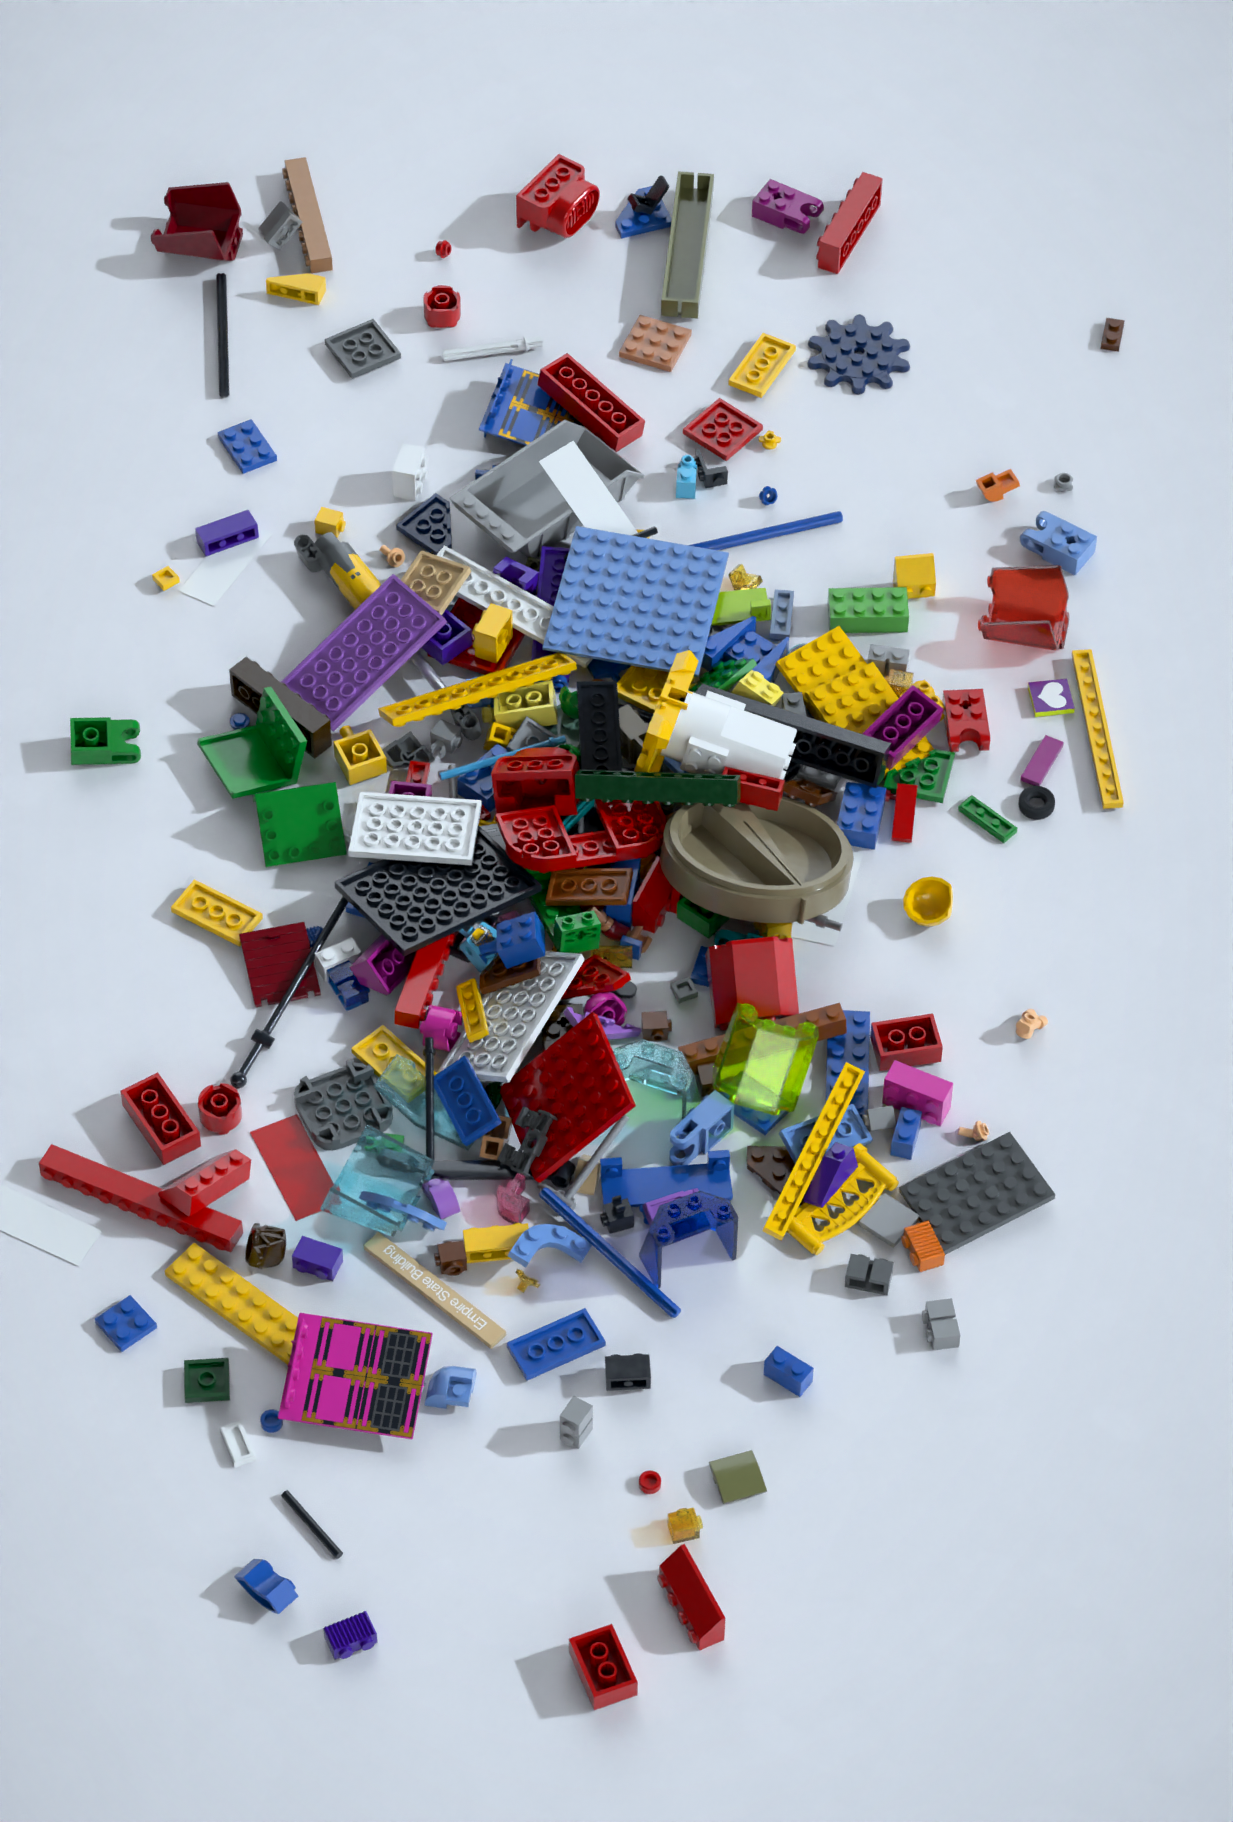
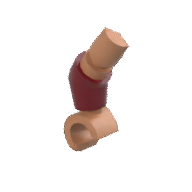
M593 906L585 911L594 910L601 922V933L610 940L620 941L623 935L642 941L641 953H645L652 942L651 937L640 934L643 926H635L631 931V927L618 922L615 918H610L602 909L597 910Z

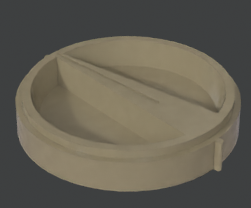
M782 796L777 811L741 802L733 807H725L723 804L704 806L702 803L684 805L667 821L660 853V865L665 878L685 898L714 913L759 923L798 922L799 924H804V920L830 911L846 896L854 860L851 844L836 823L817 809Z

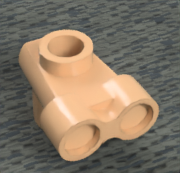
M1028 1009L1023 1012L1022 1018L1016 1023V1034L1022 1038L1030 1039L1034 1030L1045 1027L1048 1024V1020L1043 1015L1038 1016L1035 1010Z

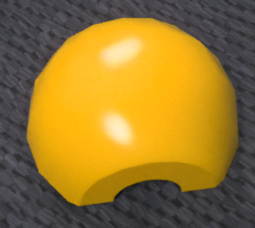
M933 876L924 877L913 882L906 890L903 898L904 910L909 918L918 925L930 927L943 923L950 918L952 913L953 892L951 884L942 878Z

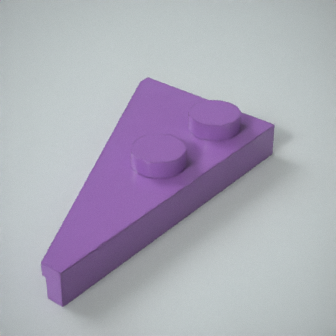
M567 1007L564 1011V1015L573 1027L590 1014L589 1012H585L584 1015L574 1013L571 1007ZM598 1016L608 1040L638 1037L642 1032L640 1028L626 1023L622 1027L615 1025V1020Z

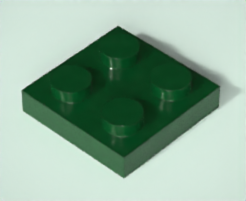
M229 1358L184 1360L185 1403L230 1400Z

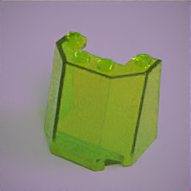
M737 1003L713 1066V1088L729 1095L728 1100L740 1106L771 1115H779L780 1111L783 1110L794 1112L819 1038L818 1027L810 1022L800 1023L797 1030L792 1026H781L768 1019H758V1013L754 1006Z

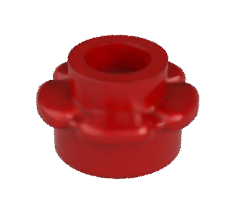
M443 240L437 243L435 251L438 256L445 258L451 254L452 247L447 240Z

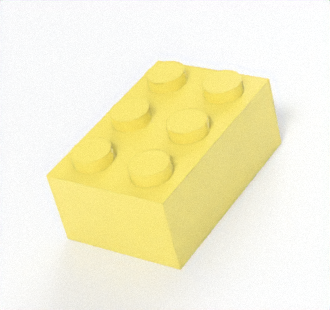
M553 681L538 682L529 687H518L513 692L499 693L497 697H494L496 723L518 730L527 716L541 726L558 724L557 701Z

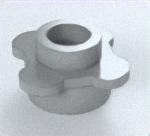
M1060 473L1055 476L1056 484L1054 488L1056 490L1071 491L1073 489V477L1071 475Z

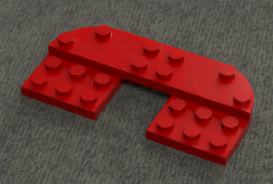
M594 799V806L605 829L603 831L568 836L555 805L495 814V821L506 845L505 852L514 863L524 868L547 873L548 871L646 858L662 846L666 817L658 801H654L652 804H643L642 801L622 803L621 800L606 803L602 802L601 799Z

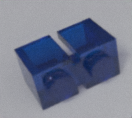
M349 960L327 969L328 983L336 995L341 994L338 996V999L346 1011L369 1002L368 993L370 992V988L361 985L349 968L352 965Z

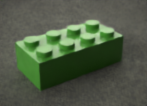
M907 587L828 588L829 631L840 626L844 633L908 632L909 609Z

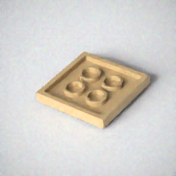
M421 550L401 581L442 615L471 573V569L469 566Z

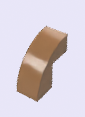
M498 1115L502 1123L489 1131L487 1136H483L479 1157L498 1159L505 1143L508 1144L512 1128V1118Z

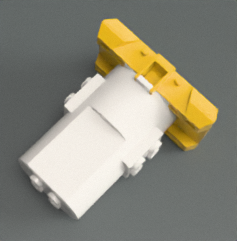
M690 650L677 653L670 667L669 675L652 720L648 725L642 745V752L636 762L634 771L659 772L664 758L667 757L681 762L680 769L693 774H722L726 766L784 780L786 771L783 769H788L791 757L788 755L792 756L796 744L793 741L797 729L744 711L746 704L707 691L706 696H702L688 691L699 661Z

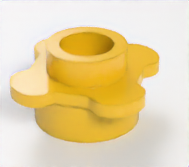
M769 430L765 435L759 436L758 440L762 442V446L765 449L770 450L776 448L777 443L781 442V437L776 436L773 431Z

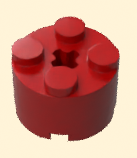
M438 285L432 287V290L428 293L426 292L423 297L424 318L428 322V326L433 328L455 327L461 317L460 294L458 291L457 293L453 291V288L450 286Z
M220 1083L219 1086H213L212 1084L204 1088L199 1094V1117L201 1124L206 1129L220 1135H225L238 1126L242 1119V1107L236 1088L225 1083Z

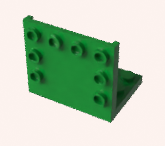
M266 687L263 690L259 711L257 712L256 725L198 738L197 745L232 799L297 784L307 744L306 738L272 687Z
M336 782L252 794L253 802H256L265 867L347 855Z

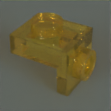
M738 564L728 574L734 590L755 589L763 582L760 575L746 573L743 564Z

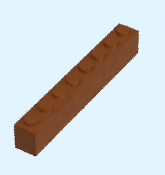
M839 1002L678 1047L679 1062L684 1076L687 1078L696 1075L697 1064L717 1061L719 1068L846 1034V1017Z

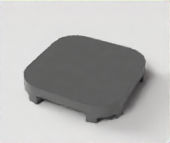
M354 1059L346 1061V1066L310 1080L307 1076L303 1077L295 1088L294 1102L296 1109L314 1143L324 1150L333 1151L366 1140L368 1134L376 1136L383 1133L392 1124L393 1108L391 1101H388L370 1064L366 1066L362 1063H355Z

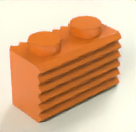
M929 1220L904 1228L903 1236H901L902 1244L905 1249H909L910 1261L913 1266L917 1265L919 1272L944 1265L945 1253Z

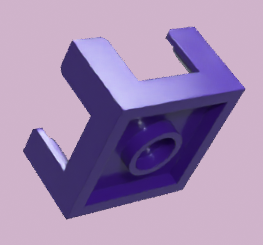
M508 557L503 558L493 567V573H500V577L536 596L539 572Z

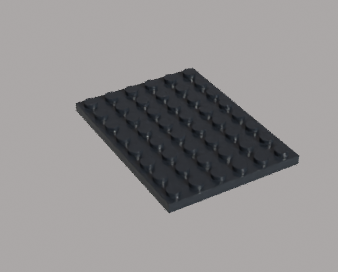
M479 825L472 865L382 859L334 882L335 889L404 957L542 891V885L522 866L514 863L508 857L505 850Z

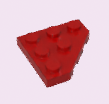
M594 954L582 963L560 1000L615 991L629 982L631 977L628 972Z

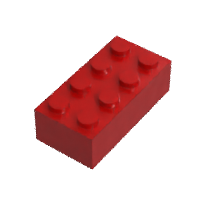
M158 1072L120 1091L122 1106L163 1165L201 1147L199 1130Z

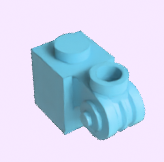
M684 455L678 464L676 498L695 499L697 465L691 455Z

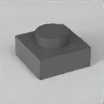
M690 977L670 983V989L679 1004L698 997V991Z

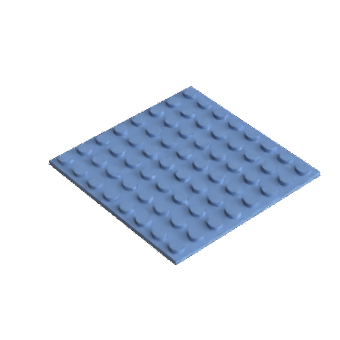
M576 526L544 640L543 650L669 672L677 653L690 650L699 661L694 673V677H698L729 552Z

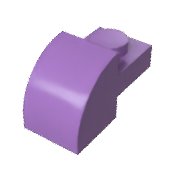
M439 1177L422 1184L424 1194L431 1201L432 1208L440 1219L461 1212L457 1197L448 1180L444 1181Z

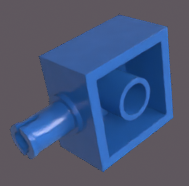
M535 911L505 920L497 924L496 940L479 945L480 953L483 958L498 953L506 968L545 956V928Z

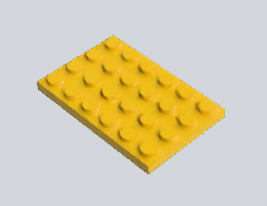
M874 662L815 687L805 694V697L823 722L863 734L899 699ZM924 736L892 769L895 768L898 771L906 767L905 763L917 757L920 759L926 758L934 748ZM886 768L883 780L886 779L888 771H890L888 768Z

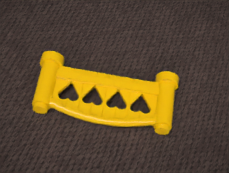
M861 1143L853 1147L858 1164L856 1170L822 1208L806 1202L799 1207L786 1231L812 1254H820L825 1247L822 1244L824 1241L843 1233L856 1224L877 1202L883 1190L893 1191L899 1184L897 1177L867 1153V1148ZM856 1179L871 1182L874 1184V1187L868 1188L867 1193H861ZM841 1192L857 1195L859 1200L853 1201V1205L847 1206L844 1203ZM827 1205L841 1207L844 1209V1212L839 1213L838 1218L833 1219L829 1216ZM811 1217L827 1220L830 1224L824 1226L822 1231H816Z

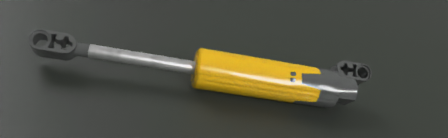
M332 532L323 534L315 543L308 535H299L295 538L294 546L305 566L311 572H319L323 569L355 610L381 586V583L348 542H340ZM419 651L409 658L434 690L447 687ZM467 704L461 705L459 709H450L455 725L461 727V732L468 740H476L481 736L482 729L479 720Z

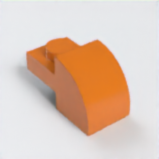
M1011 469L996 476L992 472L976 480L977 486L989 501L1004 499L1003 494L1020 486L1019 480Z

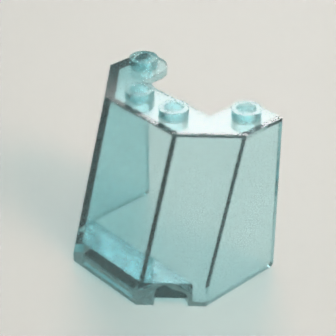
M644 1039L614 1048L613 1053L625 1081L632 1080L682 1097V1120L690 1109L696 1108L700 1104L701 1100L695 1075L681 1051Z
M366 1124L333 1187L328 1191L320 1210L394 1237L398 1230L402 1232L408 1221L406 1214L392 1210L390 1213L380 1209L373 1210L366 1206L367 1202L359 1199L361 1192L367 1191L384 1195L402 1204L416 1207L421 1196L417 1195L424 1181L429 1182L435 1172L432 1169L435 1161Z

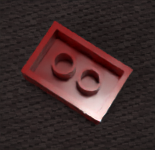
M933 1013L871 1023L870 1039L879 1071L889 1070L894 1060L909 1066L941 1062L943 1046Z
M613 1624L569 1638V1654L594 1710L638 1695V1681Z

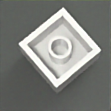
M402 443L392 470L393 497L416 501L418 494L422 493L423 480H426L428 476V469L425 468L428 457L425 456L424 447Z

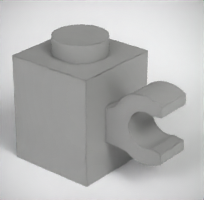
M440 719L430 732V753L433 755L436 750H439V758H443L446 752L452 754L462 744L461 727Z

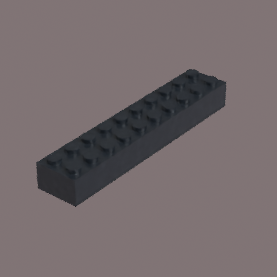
M702 684L695 692L706 696L707 691L736 700L746 704L744 711L797 729L793 741L796 744L792 756L788 755L791 757L790 761L874 788H877L884 779L891 746L889 742Z

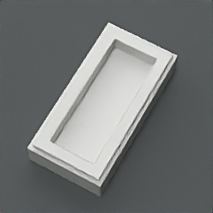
M241 1420L220 1427L221 1435L234 1467L256 1461Z

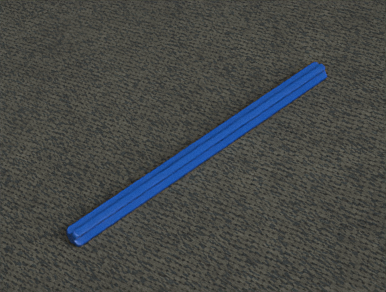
M841 511L689 546L722 550L841 523L843 515Z
M546 1187L541 1190L539 1197L670 1317L676 1318L680 1314L681 1309L557 1195Z

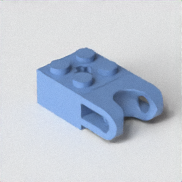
M1041 511L1036 516V526L1040 531L1026 529L1020 535V543L1023 547L1042 556L1043 560L1073 575H1076L1095 553L1097 542L1096 535L1046 511Z
M714 1090L710 1095H706L696 1108L690 1109L686 1117L670 1132V1142L674 1145L670 1150V1162L675 1166L688 1165L701 1152L706 1154L733 1129L734 1103ZM681 1151L686 1153L684 1158H676V1155Z

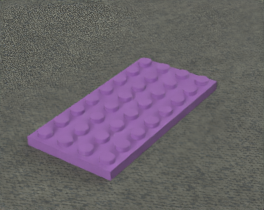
M392 574L281 682L285 683L294 693H298L307 703L314 705L320 713L326 714L331 721V730L334 732L441 629L447 621L397 576Z

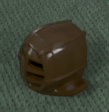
M254 1223L246 1244V1263L259 1269L278 1266L285 1257V1229L268 1225L260 1226V1223Z

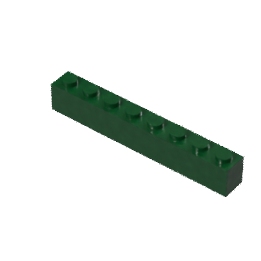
M578 770L575 774V799H581L583 802L601 799L602 802L606 803L621 800L622 803L642 801L643 804H652L654 801H658L665 805L682 802L683 805L702 803L704 806L723 804L725 807H733L741 799V775Z

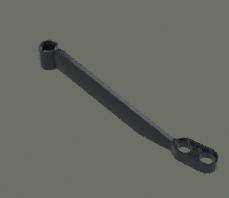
M383 1147L377 1158L378 1162L387 1168L406 1173L421 1172L449 1180H534L530 1169L528 1172L530 1176L526 1177L511 1170L510 1166L504 1165L497 1160L422 1161L410 1152L391 1147ZM568 1160L544 1180H551L555 1186L566 1188L571 1181L576 1167Z

